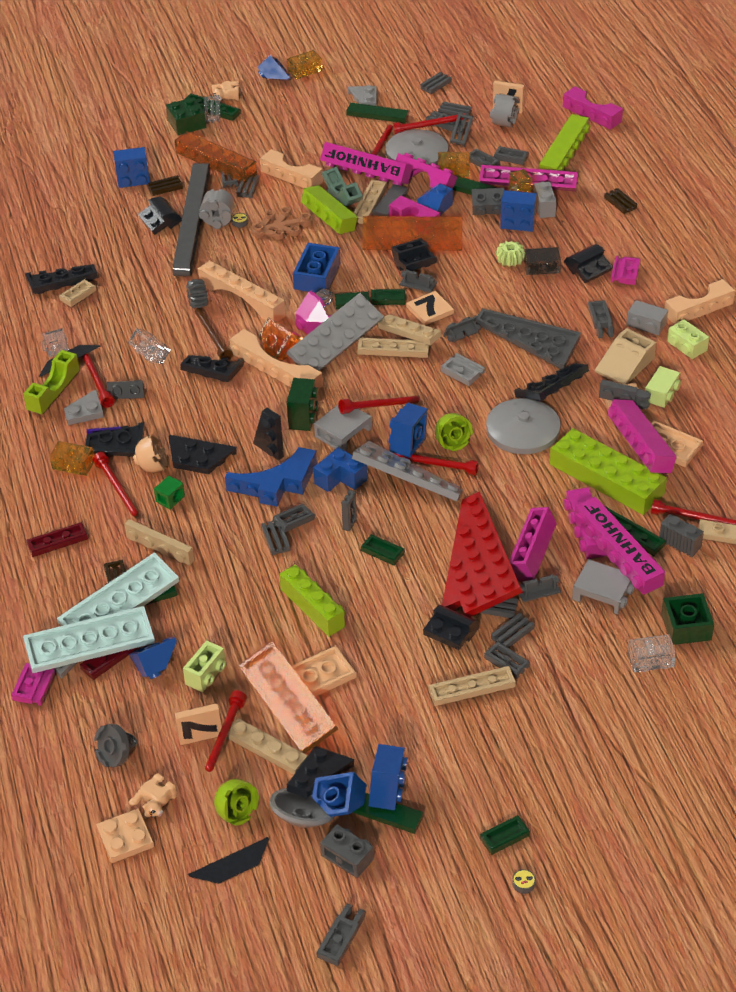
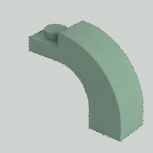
M337 167L322 172L321 175L328 187L327 192L345 207L361 201L363 195L357 183L346 185Z

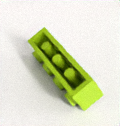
M317 185L303 189L301 203L337 233L344 234L355 230L358 216L321 186Z
M295 564L279 573L281 590L328 637L345 627V611L343 607L339 604L337 605L332 600V597L320 588L316 581H312L305 570H301Z

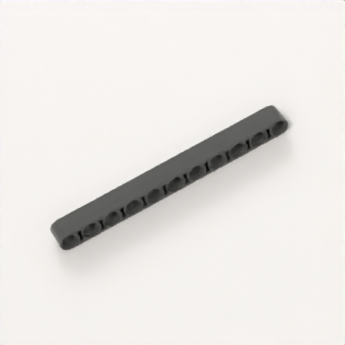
M193 163L173 262L174 276H191L202 220L199 217V210L204 195L207 193L210 177L209 163Z

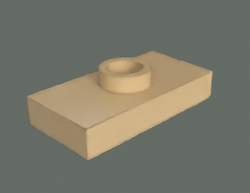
M84 279L60 294L59 298L62 302L72 307L97 291L96 286Z
M700 519L699 529L704 531L703 539L736 544V525Z

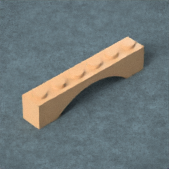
M210 260L198 268L199 279L205 282L207 289L211 291L223 289L237 294L248 302L261 318L274 325L286 316L285 300Z
M243 329L229 339L230 349L234 356L244 359L245 362L283 382L285 385L291 387L293 378L315 379V386L318 387V390L323 386L322 372L309 365L288 364L272 358L260 347L257 336Z

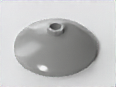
M287 788L277 790L270 797L269 804L272 811L282 820L297 827L321 826L330 822L335 817H330L312 798V795L305 798L286 791Z

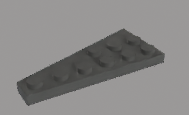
M483 308L476 319V324H479L484 329L560 369L566 367L581 338V332Z

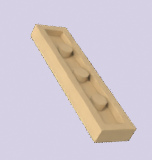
M370 181L354 211V214L358 216L356 223L368 224L373 210L378 205L387 188V182Z
M390 314L386 315L378 323L379 329L428 345H432L442 337L441 330Z
M359 338L357 351L360 355L428 358L429 345L416 340Z
M130 519L124 524L126 536L130 540L141 543L147 548H152L189 566L194 562L193 548Z
M507 666L428 685V690L434 706L513 688L516 685V681L510 667Z
M239 718L232 724L227 735V739L292 774L296 773L308 756Z

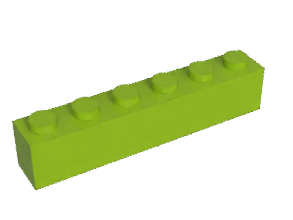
M575 114L570 115L541 160L539 169L564 171L565 167H568L570 159H573L575 151L579 149L586 133L588 134L590 131L588 117Z

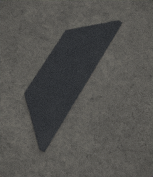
M78 345L68 350V352L77 354V358L100 347V345ZM54 358L47 361L39 377L51 371Z
M264 838L188 875L189 877L218 884L259 865L269 838Z

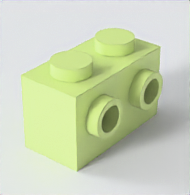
M682 320L669 328L667 342L691 359H694L708 350L709 336L686 320Z
M659 366L645 388V391L651 394L650 400H648L649 403L665 408L667 403L672 401L674 392L678 391L681 386V380H679L680 372Z
M206 640L183 668L185 685L203 693L213 683L217 674L222 672L226 666L224 648Z

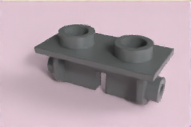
M406 269V271H402L401 277L404 278L399 285L431 293L437 281H435L432 275L420 273L419 277H417V272Z
M477 316L472 318L466 317L459 323L449 324L443 337L447 336L449 342H456L465 338L463 332H465L467 337L478 333L481 328L479 324L475 323Z
M143 380L106 382L107 392H110L114 399L144 398Z
M550 574V576L540 578V581H537V579L526 582L522 581L520 586L523 593L519 594L522 601L526 602L561 593L557 585L559 578L557 575Z

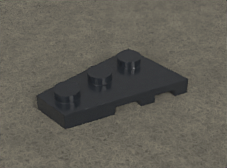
M188 355L180 364V369L222 382H229L244 366V359L228 361V358L221 357V360H211L208 356Z
M266 408L261 412L253 444L277 460L284 457L281 416Z
M145 422L138 423V425L128 427V425L122 426L118 430H104L87 434L85 454L104 452L106 455L133 457L137 443L144 437Z
M315 746L287 783L286 791L308 798L313 794L315 778L341 774V771L344 769H350L354 766L355 759Z

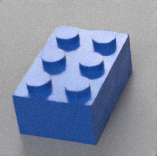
M307 243L293 272L294 289L327 294L341 264L340 247Z

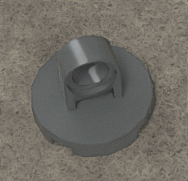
M114 723L101 726L94 737L98 749H95V754L99 762L105 767L122 766L126 762L129 753L137 745V739L132 734L125 732L119 725Z

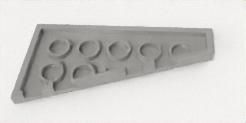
M367 441L353 453L352 459L452 500L458 501L462 496L463 490L458 485L437 477L411 463L409 459L401 458L371 441Z

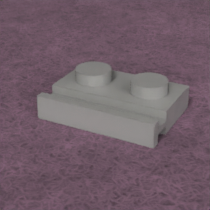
M456 353L454 357H451L441 365V372L470 386L480 377L481 373H485V367Z

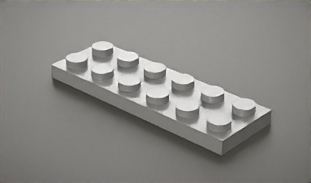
M359 293L287 351V355L297 365H309L321 371L359 340V338L381 322L384 316Z

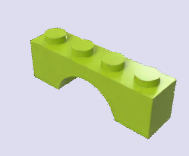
M61 350L52 360L51 371L47 380L42 385L32 383L23 393L27 410L39 414L45 412L79 372L77 354Z

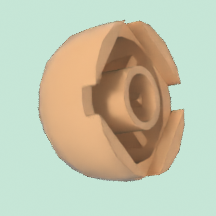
M152 434L141 439L136 445L135 455L133 456L137 466L140 465L143 470L151 473L165 470L166 466H168L165 450L163 447H159L158 443L160 440L156 435Z

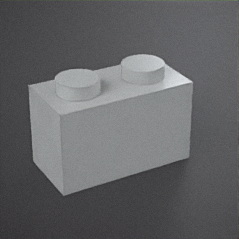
M534 183V193H537L536 209L539 218L555 217L556 198L551 183Z
M635 300L628 311L626 326L660 335L667 324L668 310Z

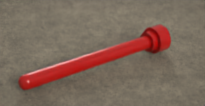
M458 115L408 124L396 122L393 123L394 132L396 135L405 130L455 122Z
M392 125L386 127L372 151V155L377 156L393 129Z
M89 353L82 357L100 393V404L104 408H109L115 402L114 397L110 392L106 391Z
M409 396L357 402L349 399H340L338 408L341 414H348L354 409L418 403L419 397Z
M104 452L96 453L92 458L93 463L97 468L104 471L130 514L134 517L137 516L138 510L108 465L109 458Z
M393 453L401 458L409 459L411 462L465 470L468 475L476 476L479 469V461L476 460L464 463L412 454L409 458Z
M653 500L651 514L659 515L664 512L696 520L701 519L736 525V520L668 506L661 502L662 500Z
M232 691L229 697L230 708L206 763L205 769L207 772L213 771L237 711L243 708L246 703L247 696L242 691Z

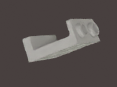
M338 405L314 423L316 438L334 449L339 447L344 451L347 450V441L363 428L367 431L372 429L371 416L359 409H354L348 414H341Z
M588 559L573 586L572 600L580 602L584 595L613 605L614 613L619 614L621 608L624 609L626 607L628 595L633 594L635 587L619 569Z

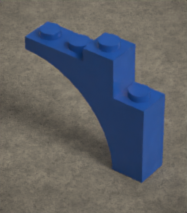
M298 447L296 452L285 462L261 472L244 474L227 472L225 476L226 491L259 497V503L278 507L285 491L303 495L313 474V467L317 465L316 450Z

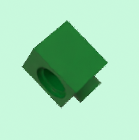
M167 476L154 488L156 502L171 510L185 497L183 483L178 479Z

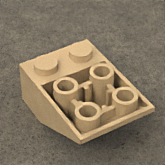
M626 328L615 338L596 367L595 372L616 383L628 384L655 358L656 342Z

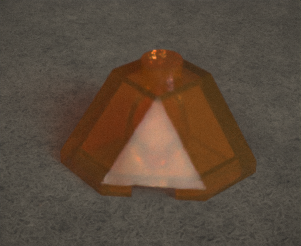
M269 317L260 331V337L263 340L264 346L263 350L279 361L288 358L287 351L303 339L293 330Z

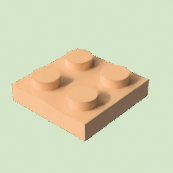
M139 808L96 824L111 864L154 848L152 838Z

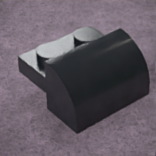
M163 197L149 199L148 202L151 205L138 214L154 235L166 226L171 229L182 221V217Z
M422 238L391 247L392 255L399 271H406V269L415 271L418 268L429 267L431 264L437 263L436 256L429 251V244Z
M597 244L591 245L564 260L565 265L572 274L577 273L584 283L611 271L613 268L603 255L605 250Z
M438 605L433 610V617L424 627L423 635L460 650L466 641L469 642L479 629V622L443 605Z

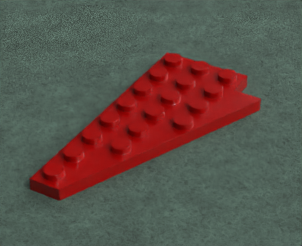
M480 491L462 499L442 602L443 606L452 610L462 606L465 615L472 617L523 593Z

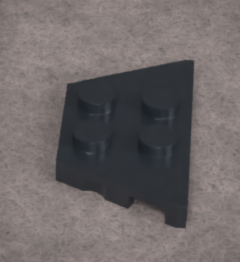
M169 435L173 468L210 474L217 466H221L226 462V457L231 454L234 456L237 453V447Z

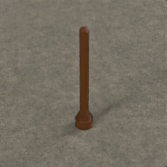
M197 308L195 314L216 345L218 357L220 360L221 357L228 358L229 361L233 356L231 349L223 345L201 309Z

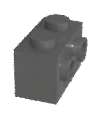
M504 188L472 189V215L501 214Z
M336 825L320 842L321 856L356 878L374 860L373 846L370 842L358 838L349 829L342 828L339 825Z

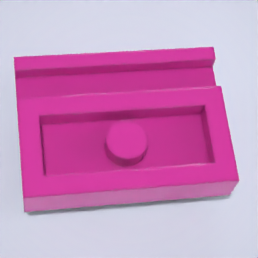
M616 256L611 282L616 280L619 281L618 283L636 285L640 259L623 257L622 259Z
M26 663L12 692V700L29 704L38 703L39 706H42L55 676V669L32 673L30 664Z

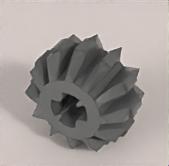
M202 279L188 281L186 292L190 306L192 308L206 306L208 295L205 282Z

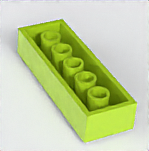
M574 428L550 448L551 466L642 515L652 507L654 499H660L665 494L667 477L659 473L650 472L646 466Z

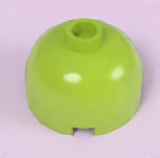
M458 413L443 415L435 426V438L443 448L451 451L464 448L469 443L470 435L472 436L473 434L470 421Z
M232 779L224 782L218 788L214 797V806L217 814L224 821L235 826L249 821L251 816L248 815L253 809H257L259 802L256 787L241 779Z

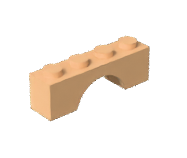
M272 149L260 158L261 172L294 185L306 188L320 185L323 182L322 168L311 164L299 167L290 166L284 162V154Z
M722 279L709 284L706 296L699 299H689L679 295L666 300L664 309L668 310V319L674 325L682 320L690 321L732 305L735 290Z

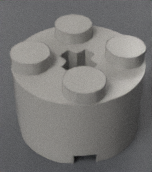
M496 94L494 97L495 105L494 109L490 111V118H492V122L495 125L512 128V124H515L519 108L516 107V103H519V97Z
M219 189V191L209 190L204 195L199 210V217L215 229H220L222 226L227 225L235 208L232 195L222 189Z

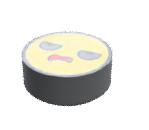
M244 213L234 214L231 218L232 225L241 228L248 224V217Z
M522 869L514 873L512 885L517 892L526 894L535 888L536 878L531 871Z

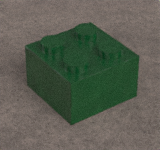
M194 97L166 104L167 120L177 135L206 128L205 112Z
M293 378L287 399L289 429L310 431L312 424L316 422L315 412L319 411V401H316V398H318V387L315 386V379Z
M704 593L663 598L661 615L671 645L712 640L714 622Z

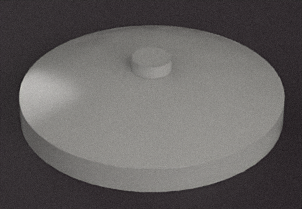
M421 129L407 130L394 135L388 140L386 156L387 159L396 160L398 153L402 155L408 153L413 155L415 160L421 158L427 161L426 164L428 165L431 163L440 165L448 156V144L441 135L435 132Z
M524 398L512 399L500 403L490 411L486 421V431L492 443L502 450L515 454H533L548 449L557 441L560 434V419L557 413L543 402Z

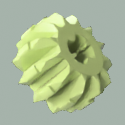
M505 241V243H500L499 247H497L496 256L498 263H502V266L508 265L510 267L513 265L516 267L517 264H521L524 260L525 252L523 245H519V242Z

